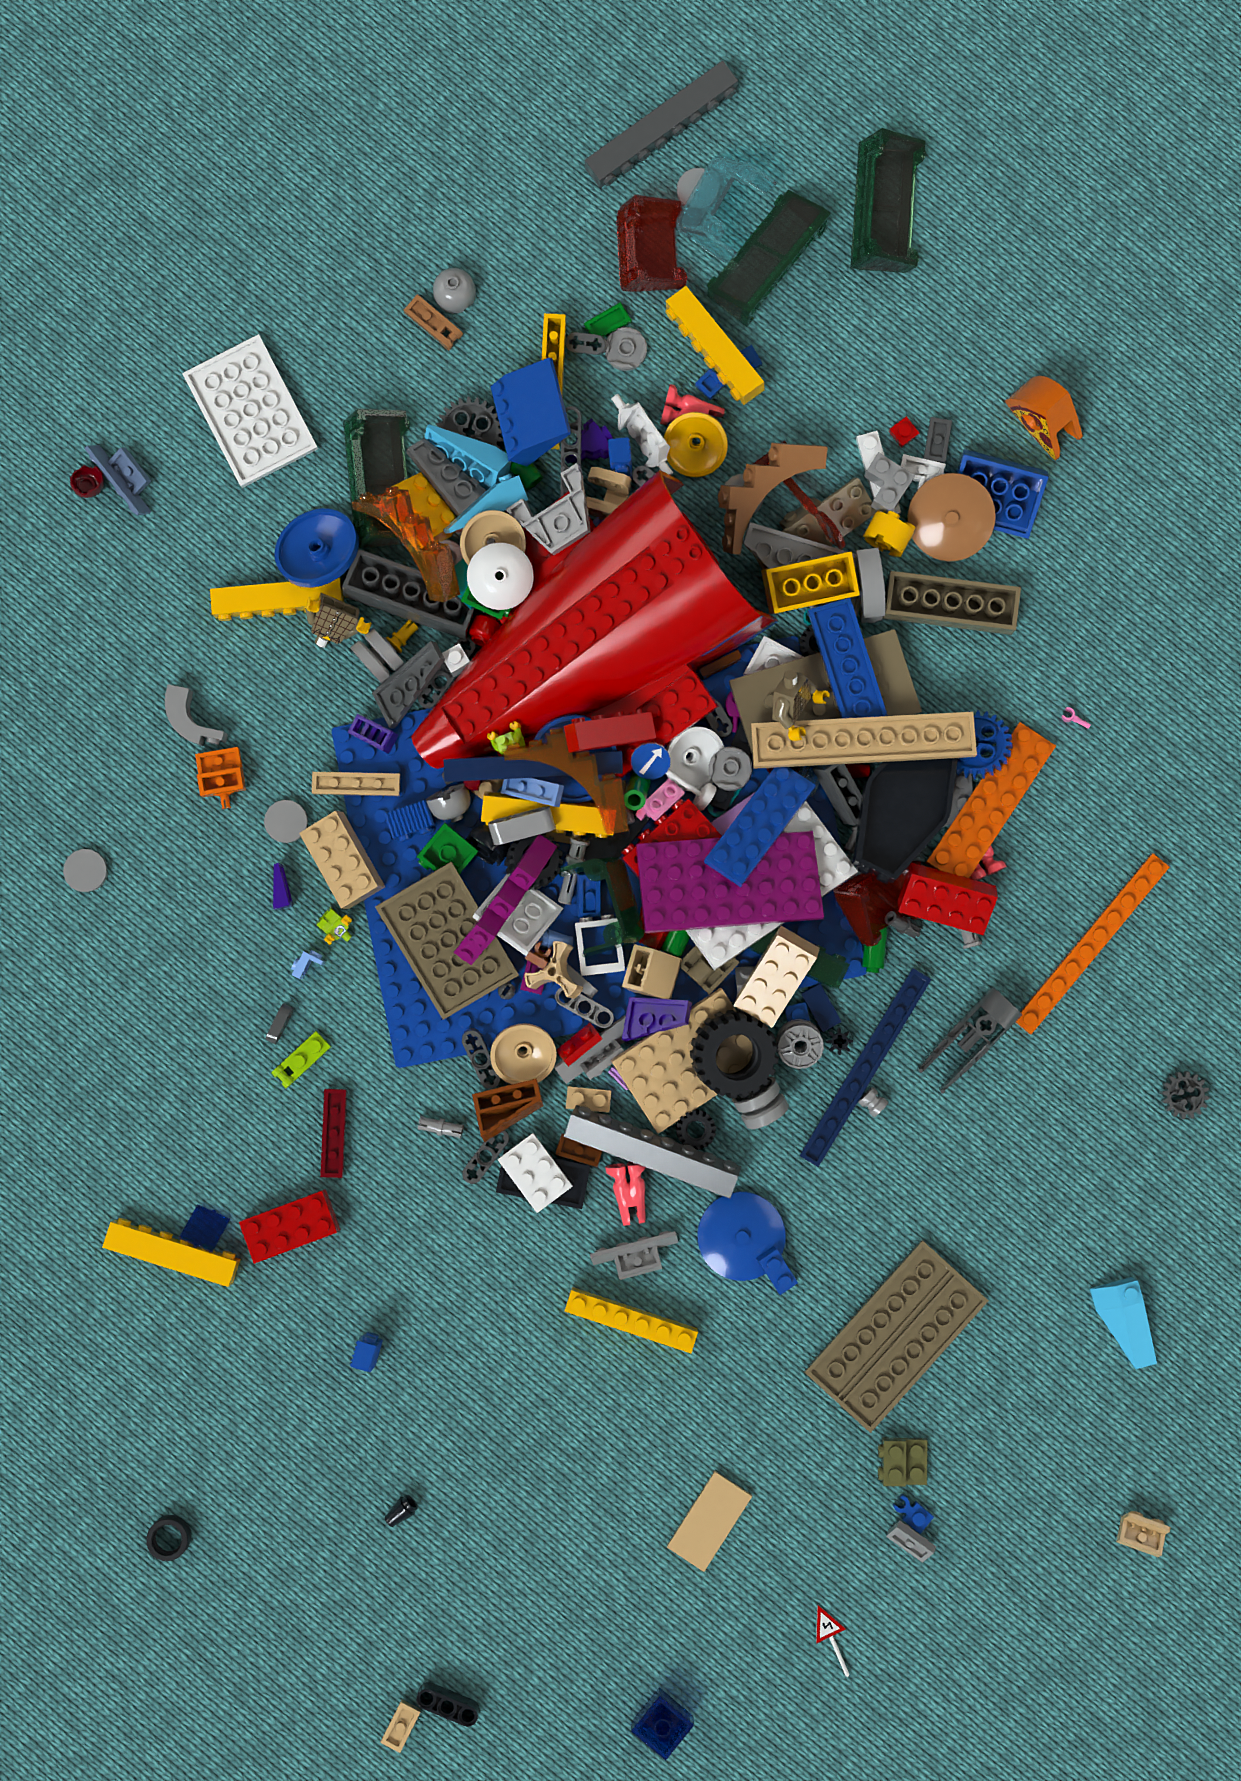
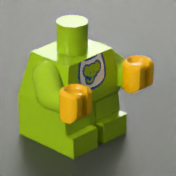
M514 721V724L510 723L509 725L514 732H509L499 737L493 731L491 732L492 734H487V738L491 740L492 747L500 752L501 756L528 754L520 729L521 725Z
M329 907L316 922V925L326 933L324 941L329 945L340 937L348 942L353 936L347 931L352 919L347 914L341 917L332 907Z

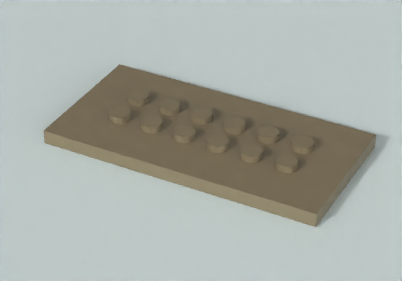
M895 629L864 638L887 715L900 716L921 713L922 710ZM820 652L729 680L752 756L751 723L778 722L772 720L773 696L776 687L784 677V673L788 670L804 674L817 686L818 691L826 690L830 693V697H823L826 704L814 703L813 695H811L810 701L796 721L841 719Z
M921 1240L804 1370V1373L871 1433L989 1300Z

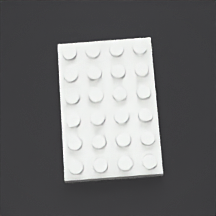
M259 334L182 373L241 488L318 450Z

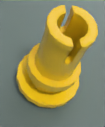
M407 620L397 632L392 633V638L386 637L385 639L398 653H402L400 647L407 644L406 641L419 628L414 622L412 623L411 620Z

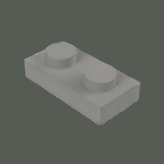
M900 1520L888 1530L886 1535L887 1538L922 1563L934 1554L936 1546L929 1542L928 1539L922 1537Z

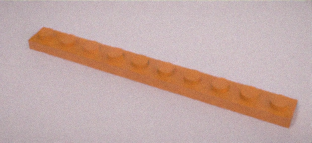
M1153 853L1149 855L1020 1011L1023 1015L1015 1022L1030 1035L1036 1030L1170 868L1166 863Z

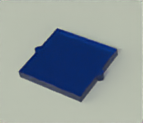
M197 1204L179 1239L193 1244L194 1248L200 1247L212 1253L228 1226L230 1218L216 1213V1210L211 1211Z

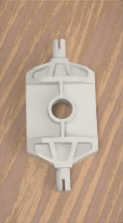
M619 394L613 396L611 400L619 409L618 429L621 430L627 427L630 436L639 444L642 453L648 457V461L644 466L648 468L657 466L661 471L672 475L673 471L666 463L670 446L649 419L644 408H642L639 402L625 404Z

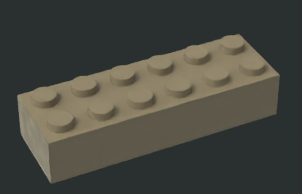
M890 571L886 584L885 616L882 619L1012 635L1016 631L1021 587Z

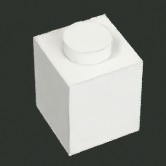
M459 643L442 653L445 658L444 662L453 677L459 675L470 662Z

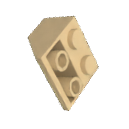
M634 944L622 987L631 992L659 999H671L682 959L652 948Z

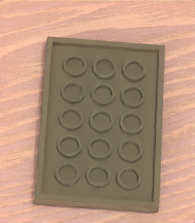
M452 861L375 906L443 1020L519 975L497 937L483 950L472 965L453 953L477 920L473 918V915L479 906Z

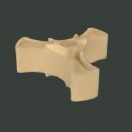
M554 941L553 956L550 958L549 964L539 972L525 973L524 977L527 987L536 990L547 982H556L562 987L566 997L575 999L582 992L583 987L574 983L567 972V958L573 946L564 942Z

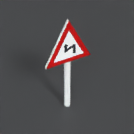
M817 1605L816 1644L827 1638L830 1639L844 1674L848 1677V1669L833 1635L846 1629Z

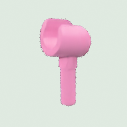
M1070 707L1065 708L1067 712L1072 714V717L1067 718L1062 715L1064 722L1073 721L1089 729L1090 723L1076 716L1074 709Z

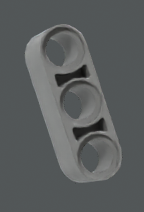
M550 806L502 817L488 823L494 845H501L539 835L556 828Z
M562 987L557 990L555 999L564 1008L602 1028H607L613 1023L614 1015L606 1007L582 994H579L575 999L571 998L568 1003H563L560 1001L559 995L564 990ZM582 1001H588L591 1005V1010L587 1014L579 1011L578 1006ZM605 1011L609 1013L610 1021L607 1024H601L598 1021L600 1012Z

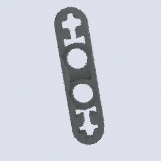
M467 636L466 640L460 638L455 645L459 643L461 646L462 643L467 644L470 642L471 650L464 651L470 660L476 651V644ZM443 662L418 696L419 704L424 709L433 708L459 675L453 677L447 665ZM439 676H444L447 679V684L442 688L435 685V680ZM430 686H432L436 691L441 692L439 695H437L436 693L433 694L432 704L430 702L424 704L425 700L423 697L425 695L430 696V694L432 693V690L429 689Z

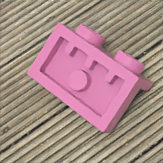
M668 779L646 799L645 805L637 810L635 816L641 821L646 816L657 821L685 792L674 781Z

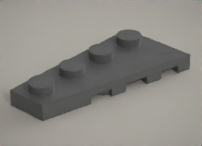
M425 438L407 448L406 453L457 517L486 492L479 485L480 482L474 477L470 478L462 471L459 465L450 462L443 452Z
M430 641L372 692L389 728L395 729L445 661L436 642Z

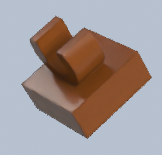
M539 941L525 959L544 969L549 964L550 958H552L549 956L552 952V947H549L547 952H542L540 950L542 941Z

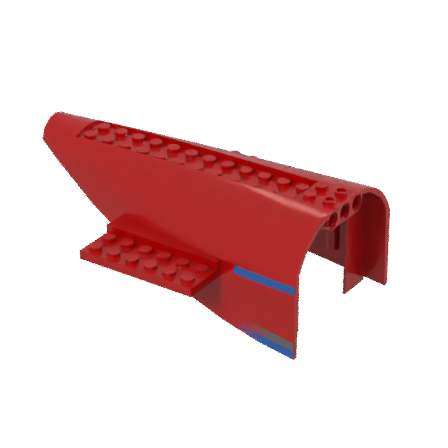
M659 470L597 527L589 517L591 532L555 555L551 554L526 528L522 527L526 539L525 555L531 562L534 574L531 591L523 602L511 609L508 617L503 616L502 620H500L502 625L463 669L411 736L417 752L431 767L436 769L443 768V759L480 757L497 752L492 747L491 740L487 738V734H492L491 732L493 731L499 737L500 735L514 732L509 726L510 723L514 724V721L521 725L520 729L523 738L537 734L549 721L565 715L577 714L590 718L592 716L604 715L605 718H611L610 714L623 712L624 716L629 715V711L642 709L643 713L652 712L656 738L645 742L616 746L617 750L622 751L623 773L615 774L611 782L614 783L633 770L631 756L638 746L647 742H653L664 747L719 707L695 671L742 646L779 621L776 617L755 609L742 596L721 570L718 560L689 518L680 511L671 495L684 486L682 481ZM568 491L566 494H564L562 497H560L557 501H559L560 499H562L563 497H565L566 495H568L570 492Z

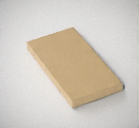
M714 1470L668 1542L667 1548L704 1572L752 1498V1494Z

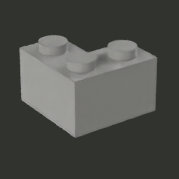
M879 452L864 475L866 479L881 487L871 507L886 514L888 511H894L915 477L914 474Z

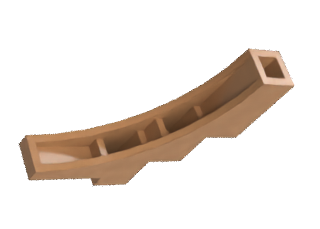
M771 443L768 453L769 465L746 464V469L743 473L744 486L721 485L718 493L719 507L726 509V514L724 515L725 533L722 538L723 551L731 554H741L743 537L749 520L760 502L772 489L791 476L808 470L826 469L828 447L809 444Z

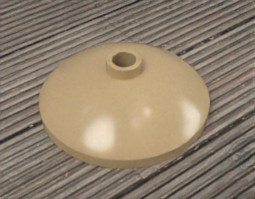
M486 510L480 512L465 524L461 532L460 551L468 566L476 552L488 545L487 540L489 538H494V543L514 545L525 553L526 539L521 525L515 518L503 511Z
M525 1023L515 1024L501 1031L494 1039L490 1051L491 1064L494 1071L501 1079L510 1084L536 1078L538 1082L542 1081L553 1070L557 1056L555 1043L551 1036L544 1029ZM522 1046L527 1048L525 1051L519 1050Z

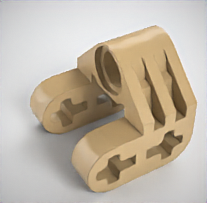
M591 467L588 480L593 484L607 487L604 501L586 497L588 515L599 517L598 519L603 520L628 498L631 478L615 471Z

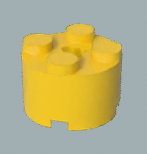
M878 510L874 514L863 537H865L864 540L868 544L878 548L879 551L888 550L890 551L889 555L901 557L914 534L915 526L899 520L900 516L893 511H888L886 514Z

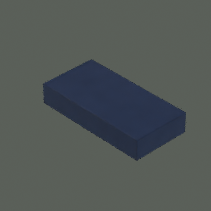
M821 983L801 994L822 1032L842 1022Z

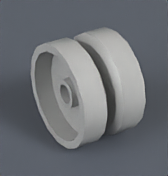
M372 627L364 635L371 648L368 649L362 641H357L350 649L382 684L390 677V673L383 666L385 662L395 671L405 663L396 654L397 651L385 637H381Z
M768 1076L767 1080L770 1082L766 1086L760 1085L758 1087L760 1091L756 1094L749 1092L748 1097L741 1098L737 1095L736 1099L732 1098L738 1112H742L741 1118L747 1129L767 1126L783 1116L788 1110L789 1104L785 1096L779 1093L780 1087L774 1077Z

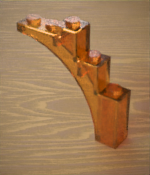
M398 486L387 488L383 494L372 495L371 492L359 495V499L352 501L353 510L364 512L377 518L401 540L420 570L430 600L446 602L460 595L450 545L434 540L429 517L419 516L418 513L413 512L408 490L399 489Z
M563 727L549 729L550 733H545L546 742L542 743V739L529 741V745L520 746V743H512L506 745V749H502L504 760L523 759L542 762L572 776L585 788L593 799L606 834L629 831L621 778L615 776V773L603 774L602 778H598L596 757L593 753H589V750L576 752L575 756L569 753Z

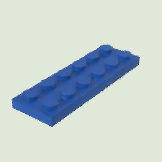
M851 598L809 609L807 611L841 719L888 716Z
M775 767L707 855L704 863L739 887H742L813 792L816 785L789 767Z

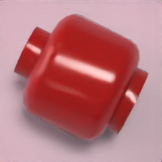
M487 613L475 616L469 629L471 640L479 646H484L499 629L500 624L496 617Z

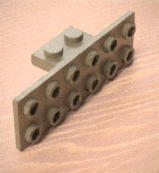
M855 477L822 502L814 497L805 500L798 509L787 513L779 524L783 529L781 532L832 546L831 539H834L836 542L873 516L877 510L871 507L872 501L860 479ZM754 555V557H755V559L757 560L758 564L760 565L761 569H762V570L768 569V568Z

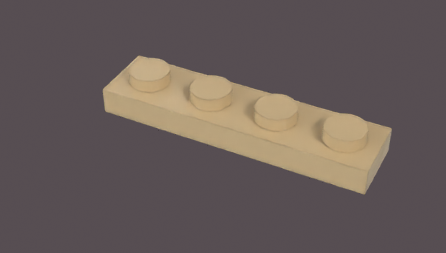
M312 772V794L400 796L401 775L394 773Z

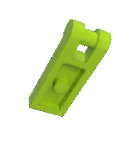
M315 1031L271 1073L275 1078L278 1077L283 1082L284 1088L287 1089L331 1048V1045L318 1031ZM288 1067L294 1072L291 1076H288L284 1071Z

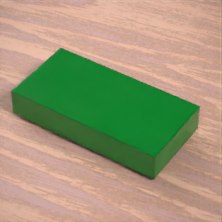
M620 302L585 322L584 327L589 334L600 335L605 338L618 328L632 323V320Z

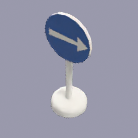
M647 742L634 750L631 756V765L638 776L654 780L662 777L664 774L668 775L696 794L693 804L700 812L707 807L716 792L715 785L708 783L698 790L670 771L671 758L668 751L662 745Z

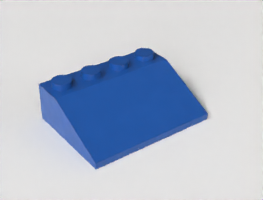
M546 358L508 373L490 386L508 461L529 466L571 434L552 358Z
M964 449L957 473L977 480L989 492L995 507V525L993 530L1029 539L1049 478L1048 471Z

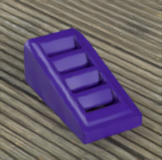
M358 713L347 732L387 754L390 753L398 738V734ZM365 722L361 733H357L362 723ZM373 726L368 738H366L365 736L368 733L370 727ZM381 730L376 742H374L373 740L375 739L378 731Z
M276 863L274 864L273 909L281 910L292 907L294 904L284 866Z

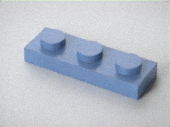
M535 778L504 779L501 793L559 807L564 786Z

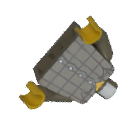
M323 593L320 594L318 601H313L311 597H308L305 608L307 621L312 626L311 632L317 635L315 643L319 647L325 648L329 641L340 644L343 639H348L357 633L367 634L372 623H365L363 617H360L358 621L359 608Z
M788 670L784 673V677L774 691L772 720L780 722L785 729L789 730L788 736L790 740L798 741L802 740L801 736H805L806 731L803 727L795 728L794 723L810 701L811 695H813L814 703L826 704L823 697H830V693L826 690L818 691L817 686L804 674Z

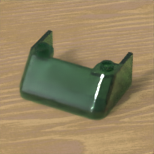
M618 857L596 858L560 868L559 877L584 871L586 877L591 881L606 879L618 920L604 928L603 938L605 944L584 949L582 952L583 958L631 945L643 938L645 933L627 868L622 859Z

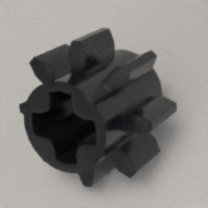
M837 1028V1033L835 1034L831 1031L828 1032L831 1038L825 1042L830 1043V1052L837 1049V1054L841 1055L842 1049L850 1051L847 1045L852 1043L853 1040L847 1038L849 1031L842 1034L841 1029ZM838 1035H840L841 1039H844V1043L840 1045V1048H838L837 1044H834V1039H837Z

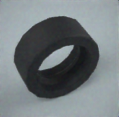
M165 1515L149 1528L146 1536L147 1548L156 1559L173 1561L179 1558L189 1547L191 1530L188 1523L181 1517ZM165 1525L175 1526L182 1536L180 1546L173 1551L163 1550L156 1541L157 1531Z

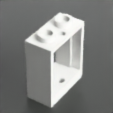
M614 915L601 916V920L593 921L592 917L580 918V923H575L581 976L625 971L619 918H614ZM614 925L618 963L586 966L582 928Z

